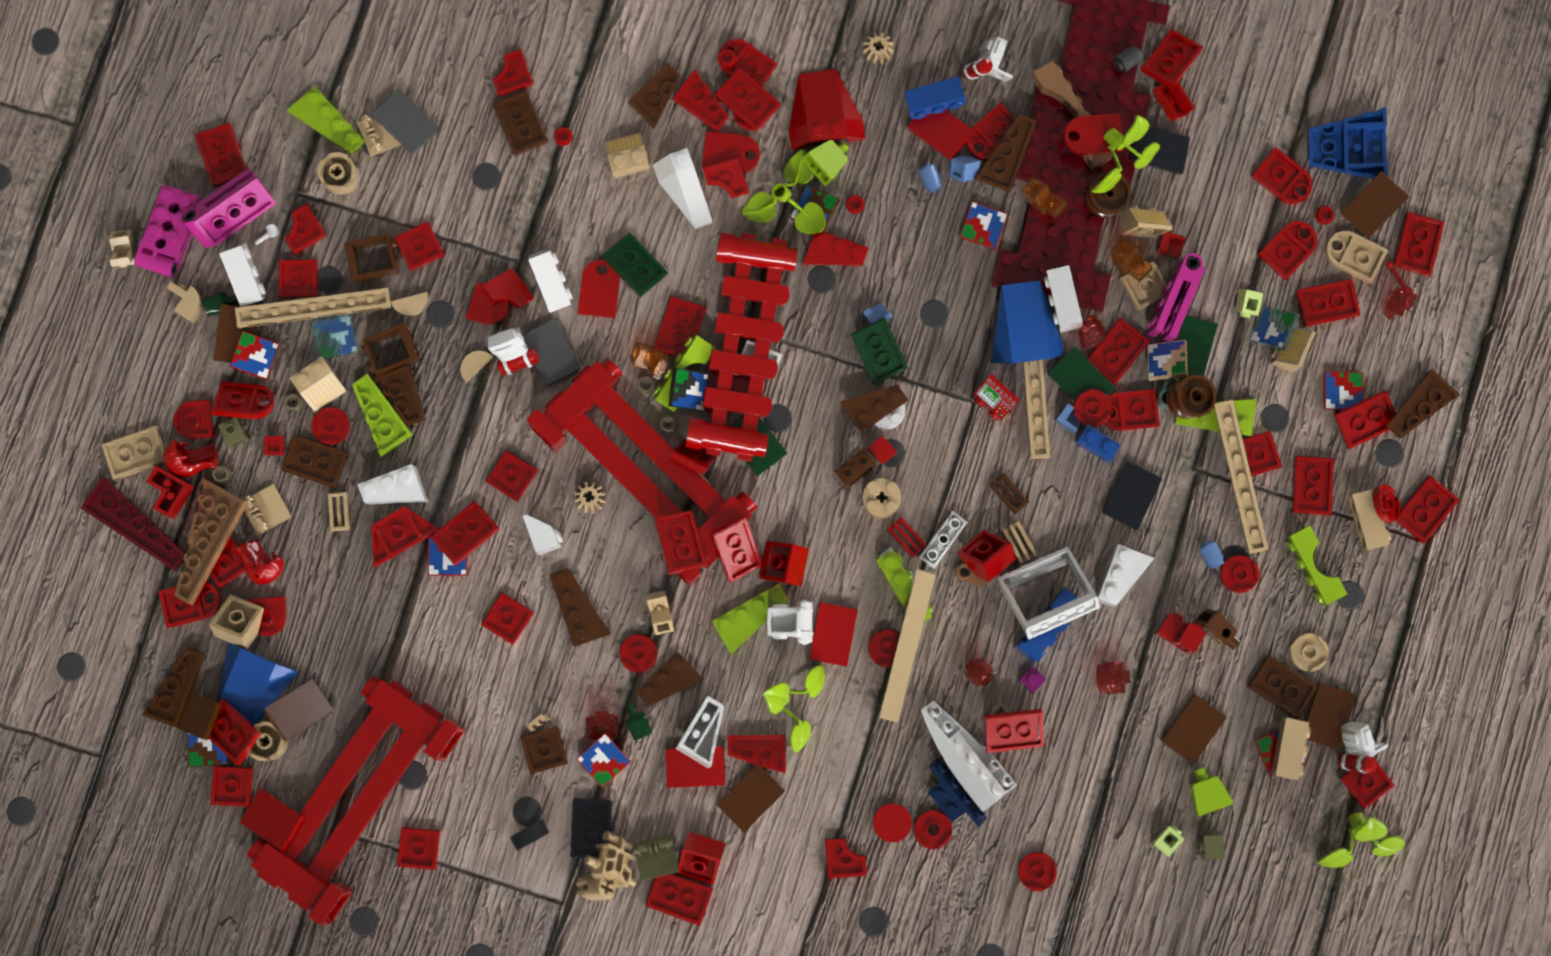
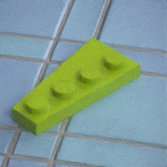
M315 86L286 110L289 114L298 118L301 122L310 126L350 154L365 143L361 136Z
M368 373L352 384L381 457L413 435Z
M1257 399L1234 400L1241 435L1251 437ZM1214 408L1202 417L1181 419L1175 416L1174 424L1219 432Z
M780 584L773 586L712 621L731 655L767 621L768 607H772L774 604H785L789 601Z

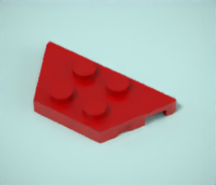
M405 506L371 525L374 568L432 536L439 528Z

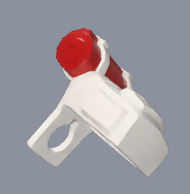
M992 37L985 40L979 49L980 56L978 60L965 65L962 70L963 76L968 80H974L986 74L1002 81L1012 79V75L998 68L1008 41L1000 37Z
M519 327L511 328L488 337V349L499 358L497 368L503 376L507 374L512 375L513 372L527 367L531 368L534 364L539 363V355L533 348L528 349Z
M1348 722L1341 726V732L1346 753L1339 755L1338 767L1348 771L1373 773L1376 768V761L1373 756L1387 748L1388 744L1374 742L1368 724L1361 722Z

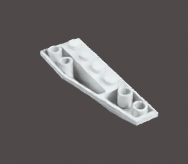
M932 701L921 709L931 736L945 762L982 812L1016 786V783L993 754L987 753L985 747L936 702Z

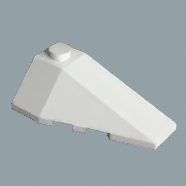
M688 148L671 153L653 164L659 184L679 207L691 225L698 229L712 224L713 221Z

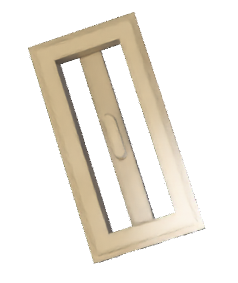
M348 492L328 493L330 532L351 530ZM341 496H343L345 526L342 524ZM333 497H336L338 527H335Z
M1020 522L1002 530L1006 540L1011 542L1013 552L1019 564L1037 556ZM1016 527L1018 528L1027 547L1029 548L1031 555L1028 554L1021 539L1019 538L1015 530ZM1010 530L1025 556L1023 559L1008 533Z
M540 714L530 721L527 727L530 731H536L538 729L536 726L544 725L543 722L549 721L550 718L547 714Z

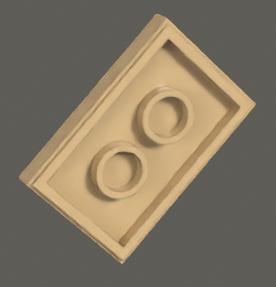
M156 425L101 444L112 480L114 481L155 467V465L164 464L163 451L165 448Z

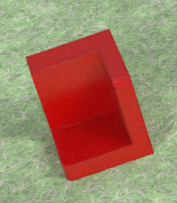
M1170 232L1162 234L1156 253L1178 259L1186 237Z
M883 436L879 437L867 449L882 465L897 455V451Z

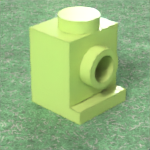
M1237 289L1238 298L1235 312H1239V316L1251 319V315L1259 316L1263 293L1247 289Z
M1167 825L1151 843L1165 856L1169 857L1183 842L1184 838L1180 836L1182 832L1177 827ZM1169 835L1171 837V841L1169 843H1166L1165 837Z

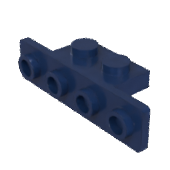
M938 758L929 765V768L938 777L940 782L928 791L929 795L952 822L966 812L978 827L981 826L987 819L985 813L982 812L970 795L961 787L957 778L952 776L945 763Z

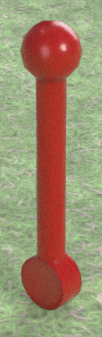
M1387 261L1386 267L1391 269L1403 286L1404 293L1406 295L1411 294L1412 288L1407 287L1393 267V262Z

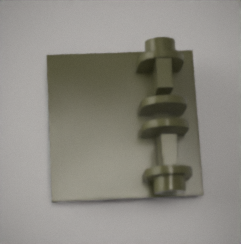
M671 834L633 843L641 881L679 872Z

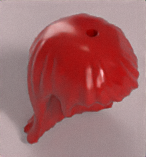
M172 440L163 451V460L167 469L178 477H190L209 467L215 469L219 463L218 452L213 444L189 450L184 448L189 443H178L177 440Z
M259 539L244 542L232 548V552L237 553L249 579L256 584L264 585L271 583L283 573V558L277 556L274 552H271L273 559L270 558L262 548Z

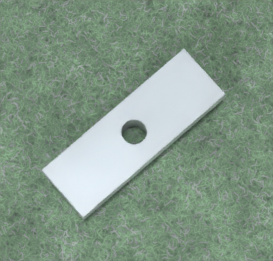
M952 511L921 553L919 559L934 569L968 522ZM940 537H946V543H942Z

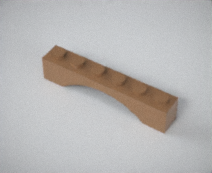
M1053 60L1033 72L1031 78L1041 93L1060 101L1075 118L1091 116L1088 111L1084 110L1081 98L1078 95L1075 96L1070 81L1065 80L1061 67L1055 64ZM1112 153L1083 155L1082 157L1090 170L1093 171L1110 161L1113 155Z

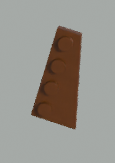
M1019 114L975 180L1010 193L1037 120Z
M1433 369L1429 370L1385 426L1398 438H1402L1460 394Z
M568 568L549 574L574 647L611 635Z
M185 648L172 667V672L168 678H165L162 683L163 686L154 695L150 706L144 710L142 715L177 728L190 691L192 692L206 654Z

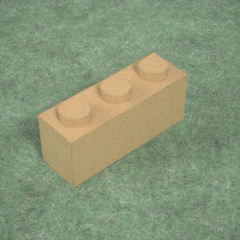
M1374 489L1347 496L1363 552L1390 545L1389 541H1391L1389 530H1386L1384 521L1379 518L1374 508Z
M1291 718L1281 719L1271 775L1292 780H1299V777H1302L1304 771L1302 760L1307 754L1306 738H1309L1311 733L1309 722Z

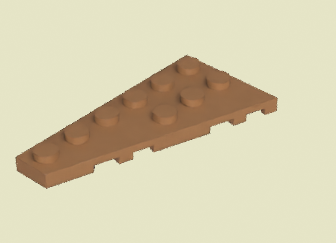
M202 478L201 484L203 488L201 495H198L197 499L199 505L197 512L193 516L187 541L189 547L187 554L185 553L183 558L185 564L183 572L179 575L175 592L176 597L190 605H193L248 504V502L205 478Z

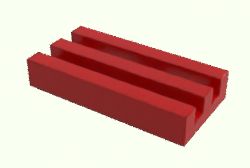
M902 517L887 529L912 558L927 546ZM900 523L920 543V547H918L915 544V542L904 532V530L899 526ZM896 528L916 551L912 552L893 529Z

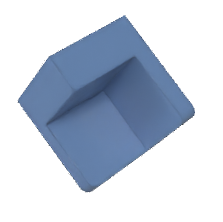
M969 155L952 158L949 177L961 182L975 179L979 174L981 160Z
M879 303L872 309L868 308L865 310L862 316L870 324L882 317H885L886 321L892 318V313H888L883 304Z
M1067 404L1055 422L1072 434H1075L1082 423L1077 420L1073 411L1074 407Z

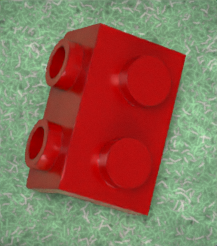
M1180 82L1173 89L1163 84L1152 90L1156 101L1162 105L1165 115L1172 122L1183 119L1195 109L1193 102Z

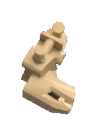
M609 831L603 834V840L609 841V844L596 845V848L600 850L599 858L586 856L584 862L591 867V874L579 877L576 882L578 887L577 894L591 901L611 900L614 896L615 888L628 887L629 885L634 887L637 884V880L631 877L632 871L627 866L628 860H634V856L627 853L632 849V843L626 842L622 836H615Z

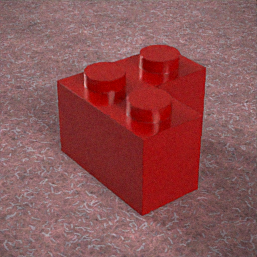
M156 465L146 480L148 484L162 491L152 508L172 519H176L195 487Z
M1175 612L1173 614H1166L1155 634L1186 654L1195 653L1207 634L1203 631L1204 627L1196 622L1185 623L1182 621L1184 618Z

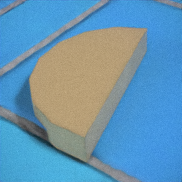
M428 292L390 302L398 313L405 316H415L420 314L429 301Z
M479 350L471 352L464 358L460 371L466 384L493 358L491 354Z

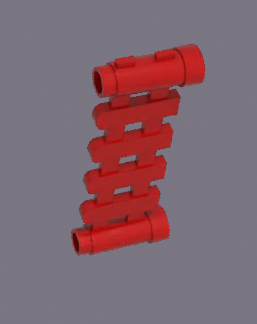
M720 232L716 262L730 265L731 263H736L735 276L724 275L721 296L731 297L729 313L718 312L715 333L725 334L722 351L712 349L709 370L719 371L717 387H706L703 407L713 409L711 423L701 419L690 418L685 448L706 449V455L720 457L721 452L738 454L737 460L751 462L752 457H765L768 434L758 433L756 430L758 418L767 417L772 409L771 399L762 396L764 380L774 379L778 371L777 362L768 359L770 342H780L784 333L783 325L779 322H774L776 305H786L790 296L788 287L780 285L781 273L784 270L794 272L798 249L789 248L786 245L787 240L772 238V243L755 240L756 235L741 233V237H735V234ZM751 266L767 269L765 282L749 280ZM745 300L762 303L760 319L743 317ZM739 337L756 340L754 356L737 354ZM733 374L750 377L748 394L731 391ZM727 411L744 414L742 428L725 425Z

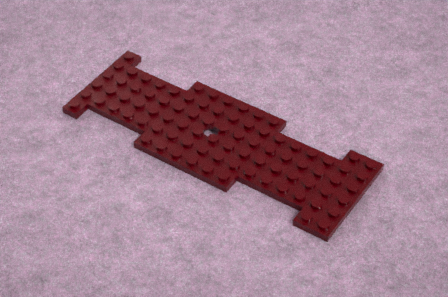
M1056 0L1057 2L1074 5L1060 65L1063 77L1072 84V91L1075 96L1078 95L1081 98L1086 112L1088 111L1091 115L1120 113L1122 135L1125 136L1133 125L1136 115L1146 119L1151 94L1133 91L1138 64L1125 73L1119 72L1114 67V57L1128 47L1136 46L1141 51L1147 23L1151 22L1165 26L1170 5L1147 0ZM1036 87L1030 118L1037 121L1016 176L1018 180L1034 183L1018 253L1000 249L991 287L1001 289V285L1040 280L1046 299L1049 300L1048 295H1051L1050 288H1046L1044 277L1047 276V270L1069 265L1079 307L1103 312L1111 274L1093 271L1104 218L1092 214L1087 208L1085 192L1088 185L1097 176L1110 172L1117 165L1112 157L1110 161L1091 171L1082 155L1072 153L1065 145L1064 131L1068 123L1075 117L1060 101L1041 93L1038 87ZM1069 133V139L1071 141H1077V133ZM1124 147L1123 152H1117L1116 155L1122 167L1120 173L1129 182L1131 188L1135 167L1134 162L1129 161L1130 150Z

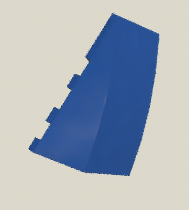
M1387 107L1373 112H1366L1352 118L1348 117L1341 121L1309 128V166L1374 179L1381 170L1388 176V162H1386Z
M1040 280L1001 285L990 363H1020L1051 359L1066 354Z
M228 642L216 701L219 702L220 699H225L251 724L255 725L264 717V708L276 702L279 695L299 672Z

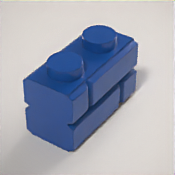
M1089 425L1084 428L1076 441L1077 445L1098 458L1101 457L1107 463L1113 459L1120 447L1119 443Z

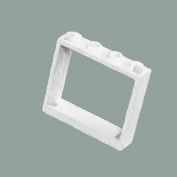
M1068 547L1057 550L1050 555L1041 557L1032 563L1023 565L1014 571L998 577L1000 589L1028 639L1100 608L1096 593ZM1068 564L1085 595L1026 621L1010 589Z

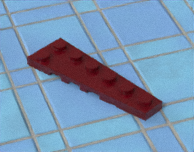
M101 477L81 506V509L174 571H177L183 563L185 552L105 477Z

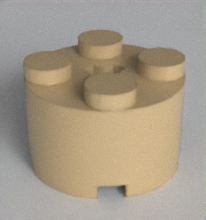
M340 152L330 153L318 164V177L331 193L344 195L355 190L360 174L355 163L346 154Z
M885 478L875 479L868 483L862 495L864 509L872 517L878 519L888 518L893 515L901 503V492L897 484ZM880 494H883V497L887 498L886 500H884L883 503H880V500L876 499V497H879Z
M271 722L255 724L254 726L261 732V735L249 751L250 756L260 761L280 758L286 752L289 740L285 742ZM265 738H268L269 744L264 741Z

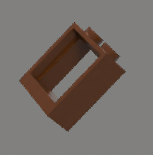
M389 233L344 243L350 276L354 283L399 274L398 268L401 267L399 256L396 257L395 255L397 243L395 238H392ZM387 243L392 268L361 274L356 250Z
M406 323L362 339L364 344L361 345L362 351L365 356L368 355L370 360L368 367L371 373H375L376 376L421 361ZM401 334L410 358L380 369L372 345Z
M864 447L837 468L833 473V477L842 489L846 491L874 469L876 461Z

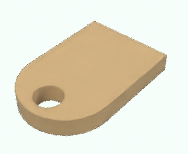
M1340 231L1334 234L1328 240L1325 248L1326 257L1334 267L1368 284H1372L1388 252L1387 249L1351 231ZM1338 241L1341 244V250H1334L1332 242Z

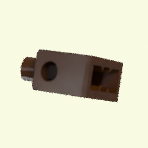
M1205 609L1194 621L1203 626V631L1217 644L1228 645L1232 650L1239 645L1240 641L1235 637L1238 632L1237 629L1219 611Z

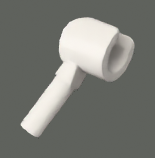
M267 225V233L254 241L255 244L258 245L269 237L278 236L277 225Z

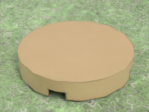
M1304 633L1297 636L1290 645V659L1300 670L1316 671L1321 669L1328 660L1329 648L1326 641L1319 635Z

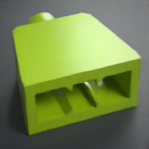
M829 140L809 151L802 160L822 184L826 186L848 161L847 156L844 154L848 151V146L843 141L836 145L833 140Z
M1205 767L1194 770L1197 781L1189 784L1195 816H1202L1234 804L1217 775L1208 777Z

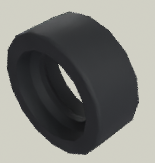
M542 819L512 835L510 839L518 851L550 832Z

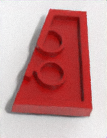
M694 69L672 100L711 129L719 132L728 121L729 116Z
M826 232L814 233L803 265L863 267L869 247Z
M727 735V756L786 774V735Z

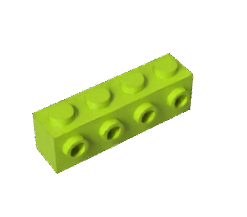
M892 550L876 559L875 562L906 613L913 586L911 582L913 576L908 569L904 570L901 565L903 560L898 552L894 553ZM929 604L924 622L932 618L931 613L933 610Z

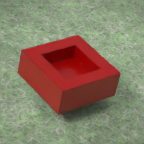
M264 436V456H285V437Z

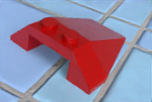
M836 69L799 74L788 131L791 150L810 148L811 143L846 138L847 142L866 139L863 120Z

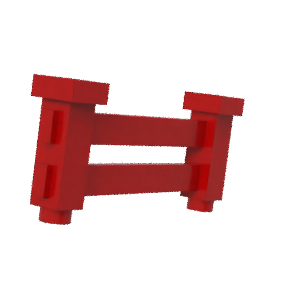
M606 357L601 363L596 361L591 367L587 364L572 379L573 384L564 393L560 390L544 406L546 410L543 413L536 409L526 419L528 426L555 453L566 443L564 435L569 432L654 518L682 512L586 416L596 405L710 518L700 528L697 527L707 564L704 568L707 570L719 558L710 533L742 515L749 521L752 513L758 508L757 505L742 491L736 497L732 496L726 502L695 470L670 458L674 449L613 389L617 385L616 380L623 374L615 363ZM699 569L676 573L689 587L701 577Z
M373 676L363 687L361 696L367 699L365 703L373 709L299 813L305 818L286 850L281 851L260 838L252 845L246 856L253 862L251 866L258 871V877L273 888H278L279 886L289 893L287 898L305 911L312 910L308 917L320 926L331 924L354 892L342 882L330 883L329 880L423 745H426L424 753L436 761H445L466 731L463 726L454 720L445 719L443 721L444 715L428 703L424 702L420 705L411 698L413 693L395 680L389 683ZM394 722L404 730L308 867L298 860L299 856Z

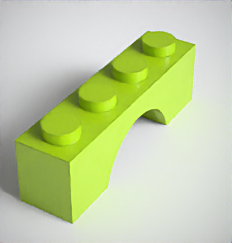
M698 335L689 337L684 344L686 347L682 353L679 352L675 357L673 368L685 369L694 363L706 364L711 356L712 349L715 350L716 348ZM669 368L663 376L664 382L662 385H657L653 391L654 397L652 398L671 412H675L677 409L676 407L668 406L673 368Z
M1311 526L1305 527L1286 537V545L1290 552H1294L1297 558L1295 559L1296 564L1300 569H1303L1306 575L1305 580L1310 587H1313L1315 591L1314 597L1319 604L1321 603L1322 606H1325L1347 595L1339 577L1324 576L1316 569L1313 562V554L1320 542Z

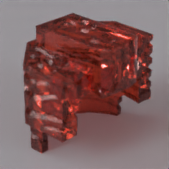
M1396 287L1394 290L1391 289L1383 306L1385 308L1383 315L1391 320L1394 315L1402 317L1405 310L1409 311L1414 306L1418 295Z
M1096 314L1086 317L1087 320L1082 322L1084 325L1081 327L1082 330L1077 332L1083 350L1094 347L1106 340L1107 333L1101 324V320L1097 319Z
M1125 661L1105 662L1104 664L1097 665L1096 679L1099 693H1126L1125 684L1131 683L1130 671H1126Z
M595 711V716L586 717L588 740L598 739L605 732L611 739H618L619 714H610V711Z

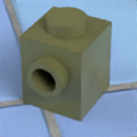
M228 417L222 421V424L218 425L227 445L231 448L250 440L241 420L238 418Z
M1205 831L1206 835H1200L1197 845L1202 859H1225L1223 835L1218 834L1217 831Z

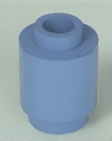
M930 163L921 166L918 174L925 190H928V193H932L942 188V180L936 166Z
M1211 540L1200 544L1201 549H1199V552L1210 570L1224 563V556L1216 541L1212 543Z

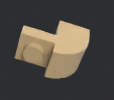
M131 229L112 232L109 237L113 252L109 260L111 267L123 268L133 265L136 247Z
M170 282L167 289L182 298L174 311L195 324L204 309L201 293L192 286L188 289L179 282L177 285Z
M665 590L646 594L655 635L673 632V621Z

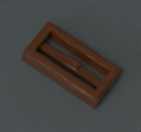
M1004 473L989 486L1015 515L1030 502ZM1004 480L1020 497L1023 503L1021 504L1000 481ZM998 485L1018 508H1015L995 486Z

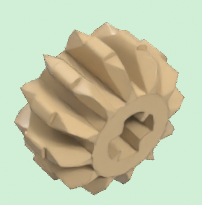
M874 32L873 38L867 36V42H863V47L865 48L863 54L867 55V61L873 59V64H876L877 60H879L880 64H884V59L889 61L890 55L894 53L892 49L894 43L889 42L890 36L883 38V32L880 33V36H877L876 32ZM877 46L881 47L880 51L876 50Z
M586 481L584 482V489L581 485L578 486V489L581 491L580 493L574 492V495L579 497L574 499V503H580L577 508L581 510L584 507L585 514L588 513L589 508L592 514H594V507H597L599 510L602 509L599 502L602 504L606 503L604 499L600 498L606 496V493L600 492L603 488L601 485L595 489L596 482H592L591 487H589ZM589 493H592L594 497L593 501L590 500L591 502H588L585 498L586 495L589 496Z

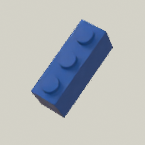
M959 76L904 92L911 119H921L928 114H939L946 109H957L966 104Z

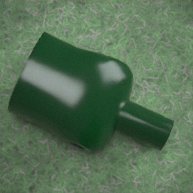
M225 292L203 297L207 316L219 314L221 304L233 305L239 303L236 296L228 298Z
M633 703L627 705L630 717L625 722L634 741L652 734L653 732L646 714L643 712L637 713Z

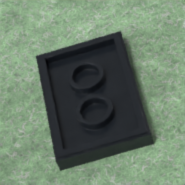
M1149 126L1146 134L1140 140L1132 143L1131 147L1142 154L1148 145L1157 142L1160 145V149L1147 166L1179 175L1184 173L1190 137ZM1130 151L1129 161L1135 162L1138 156Z
M1127 462L1102 514L1137 531L1162 478Z
M573 798L570 858H585L586 856L599 858L600 850L596 848V845L609 844V841L603 840V834L606 831L611 833L612 800Z

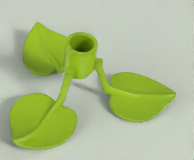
M1136 115L1133 125L1125 136L1116 128H1111L1104 135V140L1110 145L1108 149L1111 151L1117 167L1111 170L1091 190L1093 193H1105L1111 190L1122 177L1120 173L1122 167L1114 149L1119 151L1126 147L1138 156V159L1134 162V167L1137 169L1147 166L1159 151L1160 145L1157 142L1148 145L1142 154L1130 146L1134 141L1140 140L1148 131L1149 122L1145 118Z
M802 149L797 152L784 169L785 179L792 183L776 184L772 188L773 196L767 192L756 193L742 210L744 216L758 223L769 222L776 216L774 205L777 204L778 199L780 202L789 201L800 211L795 217V226L800 232L814 234L824 230L826 218L823 209L813 202L807 203L804 209H802L790 198L791 191L787 188L795 186L797 182L805 184L814 176V173L802 160L807 154L806 151Z
M823 664L809 670L805 677L804 686L806 689L790 690L789 685L782 682L762 692L768 709L772 714H778L783 710L797 722V725L792 728L790 733V743L795 753L799 752L808 742L811 735V725L808 721L801 723V720L784 706L789 702V693H808L809 697L814 698L821 692L825 683Z
M1357 812L1351 814L1348 818L1351 825L1349 829L1348 850L1346 848L1336 849L1325 855L1317 863L1330 868H1339L1350 863L1353 860V855L1350 854L1353 851V834L1357 841L1365 842L1372 840L1376 845L1372 848L1373 854L1382 857L1390 856L1400 851L1405 846V841L1399 836L1383 838L1388 833L1387 827L1373 816H1370L1366 821L1364 814Z

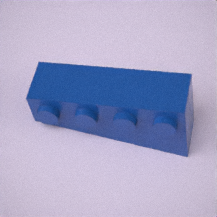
M1063 588L1042 614L1078 598L1069 590ZM1070 623L1062 624L1031 639H1028L1026 634H1024L1014 648L1030 662L1040 661L1045 655V649L1055 643L1058 639L1056 637L1060 631L1063 632Z

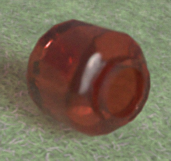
M978 658L975 661L971 659L965 666L967 669L965 677L977 687L987 686L994 677L993 667L982 658Z

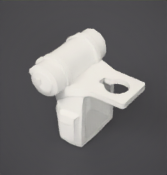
M801 600L797 602L796 607H788L787 604H774L772 607H768V636L773 639L783 640L788 639L789 636L797 637V642L803 645L813 642V602Z

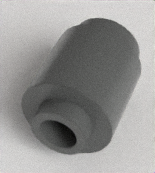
M1128 47L1114 57L1113 64L1119 72L1125 73L1140 63L1143 56L1138 47Z

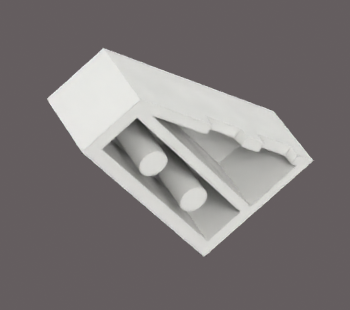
M243 243L219 253L240 307L263 300L266 291L263 284L259 282V273L253 264L247 244Z
M550 248L528 256L549 312L551 313L571 305L570 300L573 297L569 288L565 289L563 282L566 279L562 270L558 271L556 264L559 262L556 254L551 253Z
M1069 265L1047 270V276L1044 277L1046 288H1050L1051 295H1048L1050 306L1055 308L1056 313L1053 314L1055 325L1058 324L1060 333L1083 328L1082 316Z
M413 464L357 484L363 502L368 505L428 502L419 474Z
M1116 545L1097 593L1098 601L1110 606H1116L1154 558L1122 545Z
M707 696L675 748L708 769L712 766L724 705Z

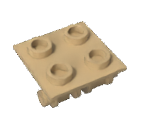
M368 115L361 117L360 122H357L370 157L401 145L373 117L369 118Z
M274 484L251 497L248 495L243 498L244 501L248 502L244 511L258 536L292 517Z

